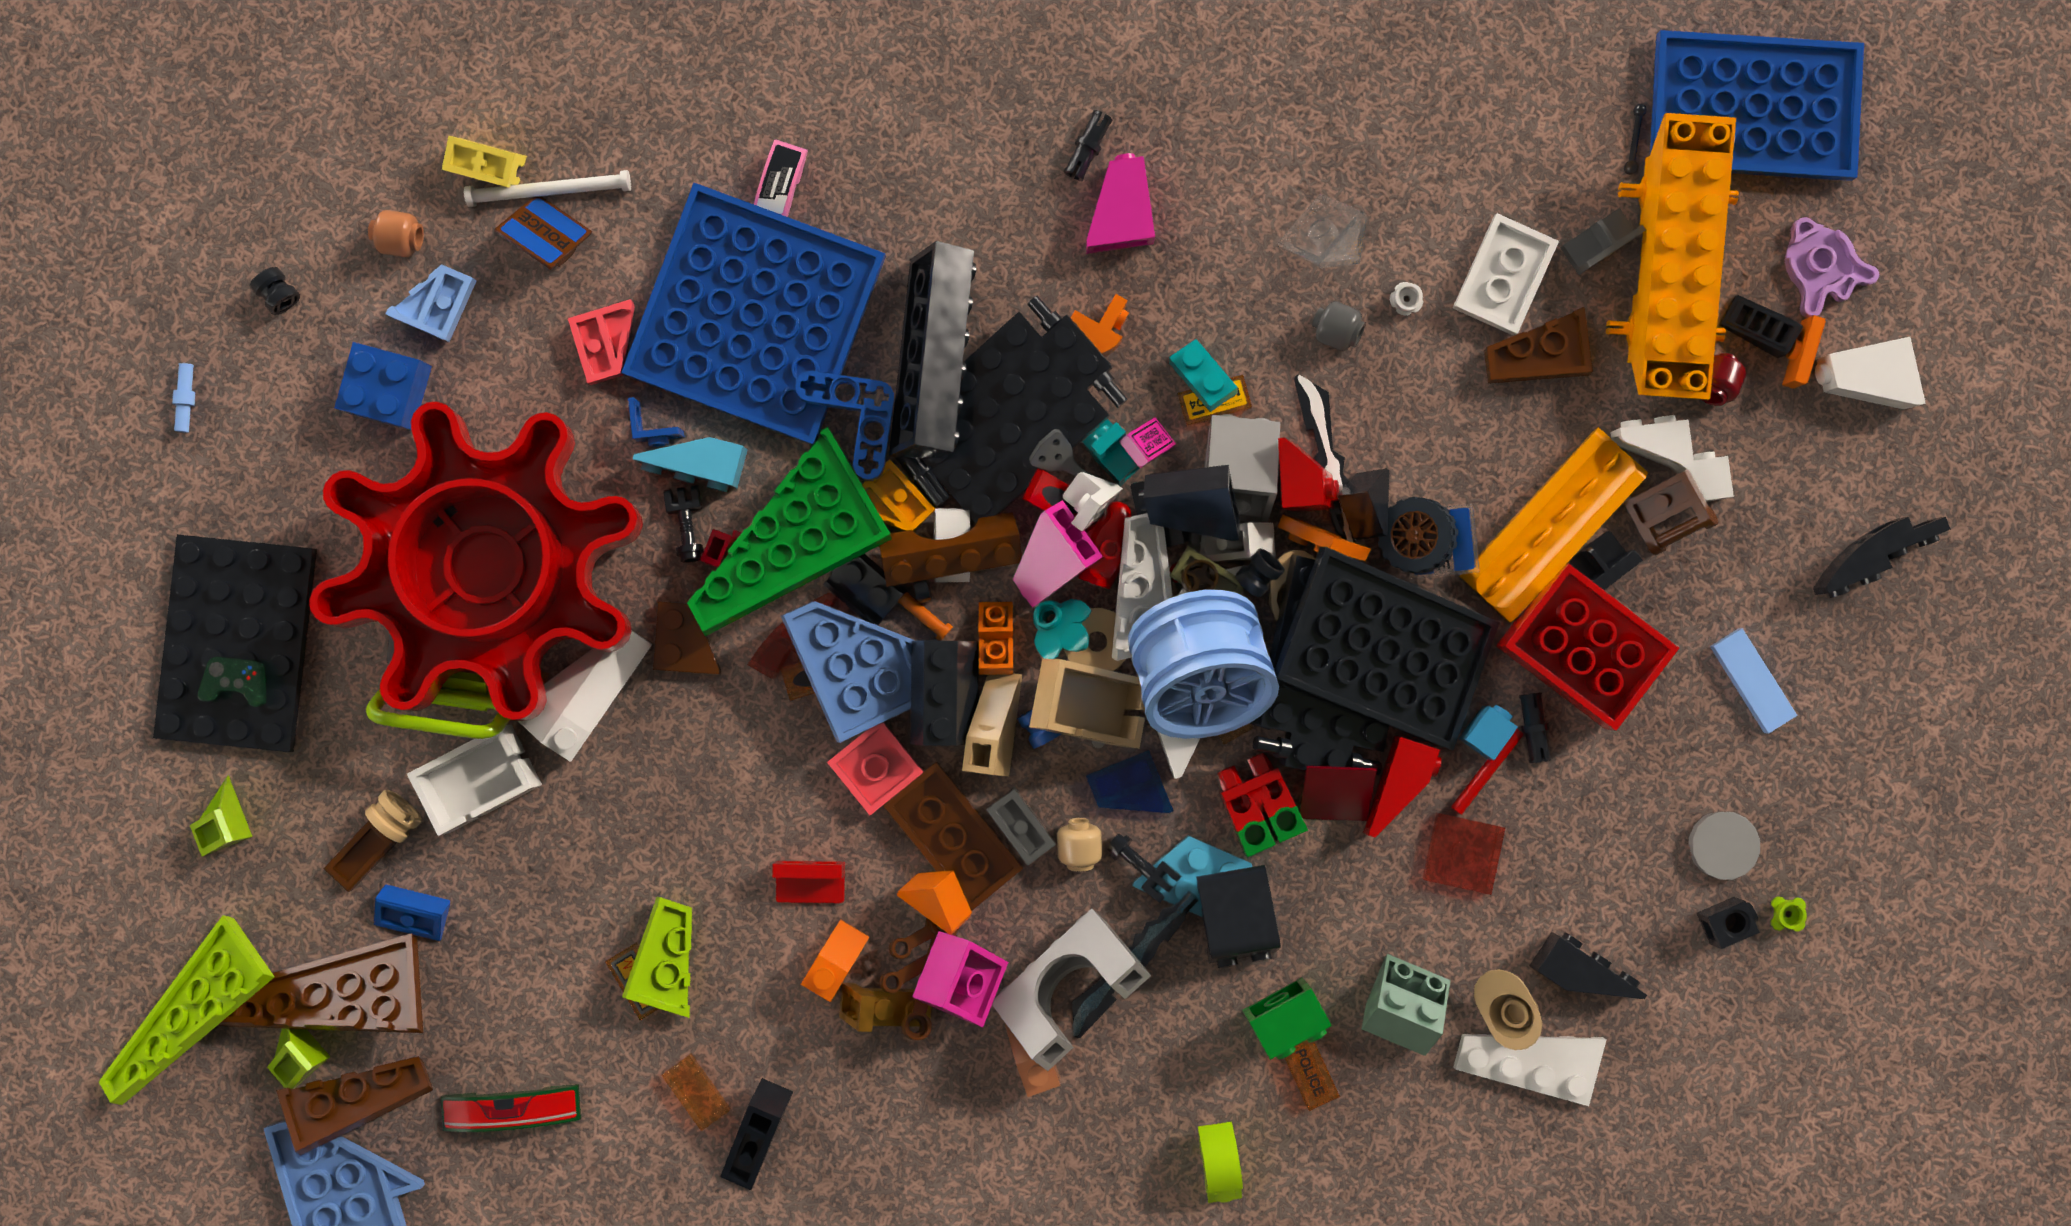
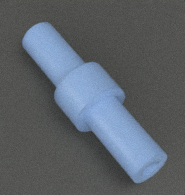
M179 363L177 390H173L172 404L176 405L175 432L189 433L191 406H195L196 393L192 391L193 364Z

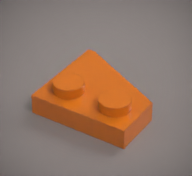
M1282 514L1277 526L1289 532L1288 539L1305 546H1307L1308 542L1315 544L1313 550L1317 553L1320 547H1328L1346 556L1366 561L1371 548L1349 542L1342 539V536Z

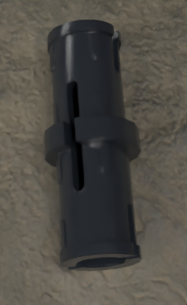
M1093 110L1083 135L1077 137L1075 141L1077 147L1067 167L1064 169V173L1071 177L1076 166L1079 165L1080 167L1074 179L1081 182L1084 180L1094 155H1099L1102 149L1100 143L1113 121L1110 116L1105 114L1100 126H1097L1102 112L1098 110Z
M1542 692L1519 695L1524 721L1521 731L1526 735L1529 763L1551 761L1546 732L1550 728L1549 723L1545 722Z

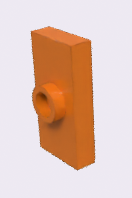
M1813 315L1800 322L1803 328L1791 350L1786 355L1789 363L1782 386L1794 389L1808 383L1826 318Z

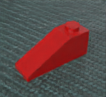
M1394 736L1363 831L1364 834L1376 838L1430 783L1431 776H1437L1442 760L1438 757L1439 749L1403 737Z

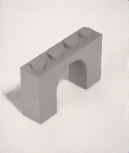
M1093 909L1081 916L1037 960L1030 963L1025 968V971L1010 985L1004 987L992 1003L1031 1059L1047 1071L1074 1048L1054 1022L1050 1006L1056 986L1067 974L1080 968H1095L1124 999L1129 997L1151 976L1111 926Z

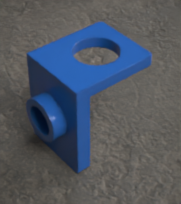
M634 397L628 398L632 439L639 443L648 442L650 447L669 445V439L685 438L684 430L679 427L643 431L640 401Z

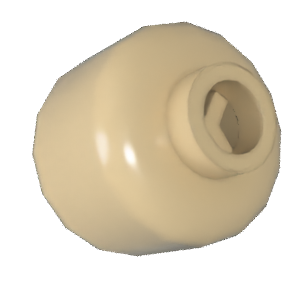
M1086 818L1070 819L1068 825L1061 827L1057 833L1058 859L1062 864L1067 865V868L1071 871H1088L1093 869L1094 864L1098 863L1102 857L1101 830L1097 826L1090 824Z

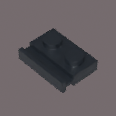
M866 554L836 568L823 584L864 621L877 626L907 592L900 584L886 587L883 569Z

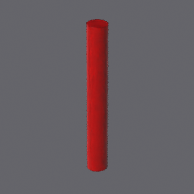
M1516 729L1495 760L1487 759L1452 804L1451 808L1460 815L1465 812L1524 734L1519 729Z

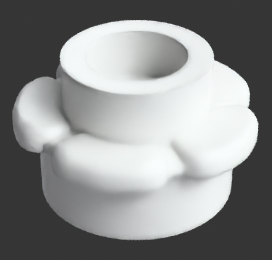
M1399 283L1395 286V291L1390 294V304L1396 308V312L1400 315L1408 316L1411 312L1416 313L1423 305L1422 290L1413 283ZM1404 296L1410 298L1409 302L1404 301Z

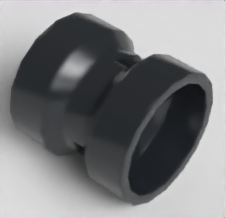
M270 267L263 270L250 283L252 291L256 296L263 297L265 307L273 315L286 312L300 299V293L294 286L288 285L285 282L286 277L278 267Z
M1259 548L1251 556L1250 564L1242 566L1235 577L1246 591L1260 598L1268 591L1269 583L1272 580H1278L1285 569L1274 555Z

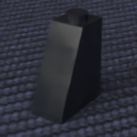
M1229 465L1145 475L1144 489L1139 490V505L1141 511L1147 510L1150 524L1229 541L1239 540L1240 516Z

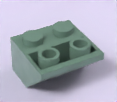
M1387 954L1367 1000L1361 1029L1426 1056L1443 1035L1451 980Z

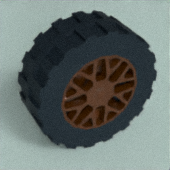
M1408 497V499H1401L1394 506H1390L1388 508V536L1379 537L1378 546L1383 551V557L1389 560L1393 567L1410 573H1428L1445 565L1444 562L1446 560H1450L1454 548L1457 547L1458 529H1456L1454 517L1449 514L1450 511L1446 507L1440 505L1437 501L1423 497Z

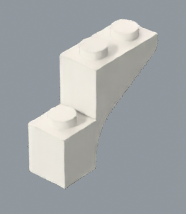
M1675 415L1654 418L1655 424L1642 425L1641 419L1621 422V428L1610 432L1611 439L1622 449L1663 464L1674 470L1677 474L1689 470L1706 502L1734 497L1728 456L1715 457V452L1693 455L1688 419L1676 421Z

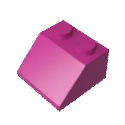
M939 931L912 997L933 1008L983 1027L1009 962L969 940Z

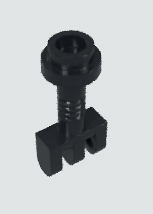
M698 485L690 487L692 497L690 500H687L685 487L677 488L678 502H674L671 489L664 490L666 513L669 515L678 513L682 545L676 547V556L680 557V561L683 563L699 561L701 554L704 552L703 545L695 543L691 511L702 510Z
M1120 833L1117 834L1107 846L1110 857L1117 860L1121 856L1130 865L1132 864L1137 871H1140L1147 878L1141 888L1157 902L1161 903L1165 897L1155 887L1160 885L1164 890L1170 892L1173 886L1163 877L1167 873L1170 878L1178 882L1182 876L1165 861H1162L1155 868L1129 846L1132 842L1129 836L1123 837Z

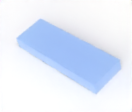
M1743 628L1733 631L1710 646L1764 733L1769 734L1798 716Z

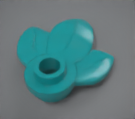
M1070 599L1061 604L1053 600L1040 603L1033 613V623L1038 629L1034 643L1039 654L1044 659H1056L1062 648L1071 652L1086 650L1089 645V635L1082 622L1089 617L1092 610L1084 602L1077 599ZM1050 614H1055L1054 620L1051 623H1047V617Z

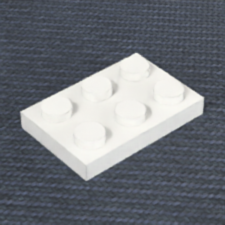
M1497 213L1490 223L1453 309L1508 334L1517 335L1559 241Z

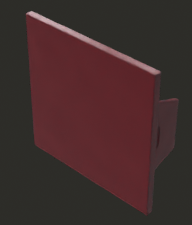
M1306 766L1299 811L1302 818L1367 821L1376 768Z

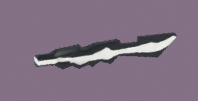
M1296 375L1294 382L1306 431L1313 429L1318 453L1313 459L1332 474L1333 480H1338L1340 493L1350 480L1343 474L1345 457L1333 451L1329 392L1303 376ZM1334 501V509H1328L1336 533L1342 536V539L1356 543L1340 501Z

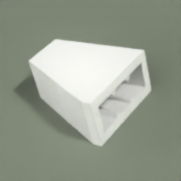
M1910 337L1836 352L1816 359L1815 376L1818 383L1823 386L1825 393L1899 409H1909L1926 404Z

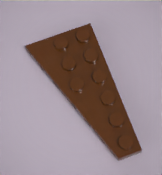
M411 933L273 972L272 974L275 977L218 1024V1026L423 1033L417 938Z

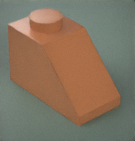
M1005 1023L1016 1066L1027 1097L1061 1086L1056 1064L1047 1071L1033 1061Z

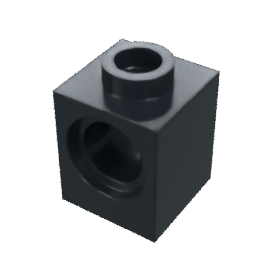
M1736 897L1696 913L1709 944L1720 949L1760 933L1755 923L1758 921L1755 909L1749 902ZM1734 913L1736 917L1735 925L1727 930L1725 925L1726 918Z

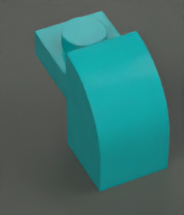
M1107 419L1082 443L1095 461L1121 487L1140 467L1136 465L1119 442L1126 436V431L1117 422L1112 424Z

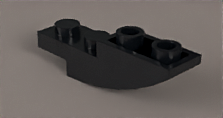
M1909 517L1893 519L1874 528L1849 545L1831 562L1813 587L1815 595L1828 594L1830 598L1851 591L1849 585L1860 581L1861 585H1866L1882 578L1881 572L1893 568L1890 559L1909 553L1907 550L1908 546L1918 543L1919 547L1935 543L1940 540L1938 534L1951 530L1946 517L1929 519L1915 526H1912Z

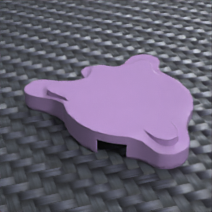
M1807 217L1800 218L1792 224L1790 229L1791 239L1785 255V267L1791 281L1799 289L1801 295L1800 312L1803 317L1818 316L1822 312L1827 294H1830L1835 301L1843 302L1850 297L1856 285L1868 286L1878 280V269L1864 263L1857 256L1853 244L1847 235L1840 230L1834 231L1825 228L1824 225L1817 224Z

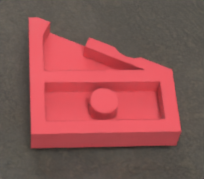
M631 299L568 318L587 384L594 385L623 376L621 372L626 361L635 308L634 302Z

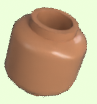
M383 210L378 214L376 220L370 221L368 237L370 240H373L374 246L379 253L407 258L412 256L415 251L421 249L424 229L422 224H418L416 217L412 214Z

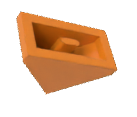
M953 870L918 873L897 893L899 898L950 935L968 920L972 914Z

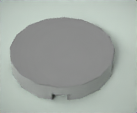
M1730 811L1710 813L1703 816L1693 826L1690 833L1689 847L1692 854L1691 858L1693 863L1704 874L1720 880H1734L1746 875L1755 866L1760 854V838L1756 828L1746 817Z

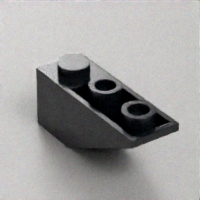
M1551 932L1529 965L1566 991L1645 999L1647 997V994L1637 988L1640 984L1638 980L1624 971L1617 975L1608 969L1612 964L1610 961L1594 951L1591 956L1580 950L1583 943L1566 932L1562 937Z

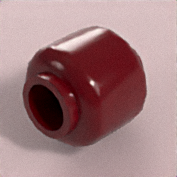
M1729 353L1714 355L1710 400L1701 399L1702 401L1710 405L1722 406L1737 398L1746 378V369L1738 361L1737 357Z

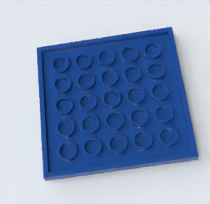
M693 183L621 373L814 445L829 407L803 402L795 390L796 379L805 371L842 374L886 255L862 244ZM810 379L809 383L802 384L801 388L806 390L807 396H812L815 390L825 391L824 399L829 400V388L832 381L826 380V388L817 386L815 379Z

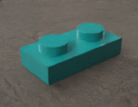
M1197 339L1169 357V364L1210 412L1238 393V387Z

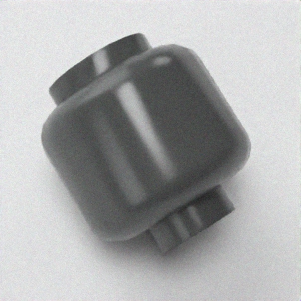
M1333 301L1326 309L1321 307L1318 309L1312 326L1317 328L1316 339L1320 343L1339 351H1346L1350 346L1354 348L1357 346L1364 332L1366 322L1362 321V314L1359 310L1338 301Z

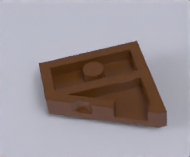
M658 602L653 670L721 674V668L710 647L708 636H704L688 604Z

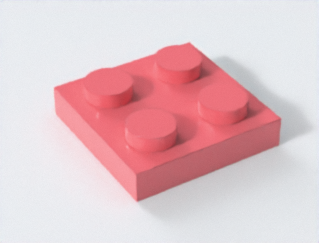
M885 722L866 730L827 762L869 815H872L924 772Z

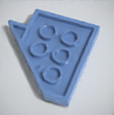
M816 601L781 615L837 742L841 743L911 709V654L913 639Z
M285 1120L263 1128L292 1226H407L398 1196L421 1189L425 1185L423 1179L342 1136L299 1155L294 1150Z

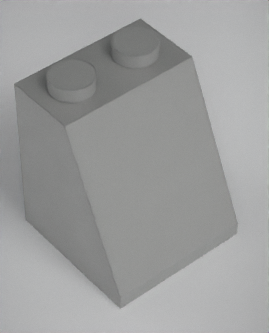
M1230 414L1212 415L1207 436L1204 468L1229 465L1240 524L1268 523L1277 495L1280 422L1270 421L1265 418H1239Z

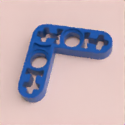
M805 371L801 373L796 379L795 390L803 402L861 412L853 468L856 475L864 481L878 479L883 474L895 402L891 386L878 380L818 371ZM810 379H815L817 386L827 388L826 380L832 381L829 388L830 399H824L825 391L815 390L812 396H807L806 390L801 388L802 384H808ZM843 383H848L855 389L854 397L847 402H842L835 396L836 388ZM860 386H866L865 393L872 395L877 393V389H882L884 396L889 397L888 401H882L881 406H875V402L871 398H864V405L858 404L861 397ZM871 422L880 423L884 428L883 436L876 441L867 439L864 435V429L867 424ZM862 444L871 448L882 447L881 453L874 450L873 461L879 464L878 469H872L871 474H865L864 468L859 466L860 461L865 462L868 455L867 449L861 450Z

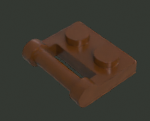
M1685 470L1624 502L1648 549L1655 556L1666 551L1668 545L1702 528L1710 529L1718 525L1716 514L1708 506L1689 470ZM1690 507L1695 511L1697 516L1660 535L1656 533L1653 527Z

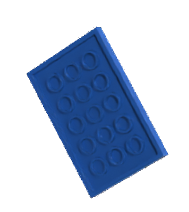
M1660 30L1656 34L1650 154L1665 113L1735 117L1736 128L1732 174L1843 181L1856 179L1858 177L1864 43Z

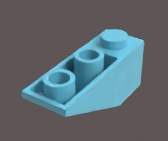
M707 437L633 455V460L642 464L641 470L661 475L662 469L675 472L674 479L694 484L695 478L708 481V488L727 492L728 486L738 488L748 449L742 445Z

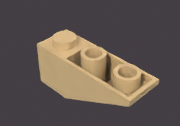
M1022 674L987 675L966 736L962 771L1009 777Z

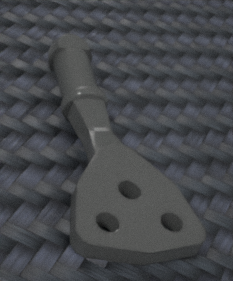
M1059 429L1052 430L1039 441L1029 457L1032 466L1047 471H1066L1074 476L1080 472L1093 475L1082 469L1075 461L1071 444Z

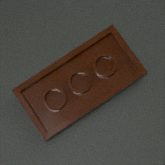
M935 762L883 805L937 872L954 871L971 911L1023 869L1020 862L938 762Z

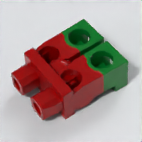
M1263 752L1246 759L1253 774V777L1241 781L1235 765L1217 772L1222 789L1219 794L1246 857L1276 845L1262 815L1263 812L1276 841L1279 843L1308 831L1279 768H1273Z

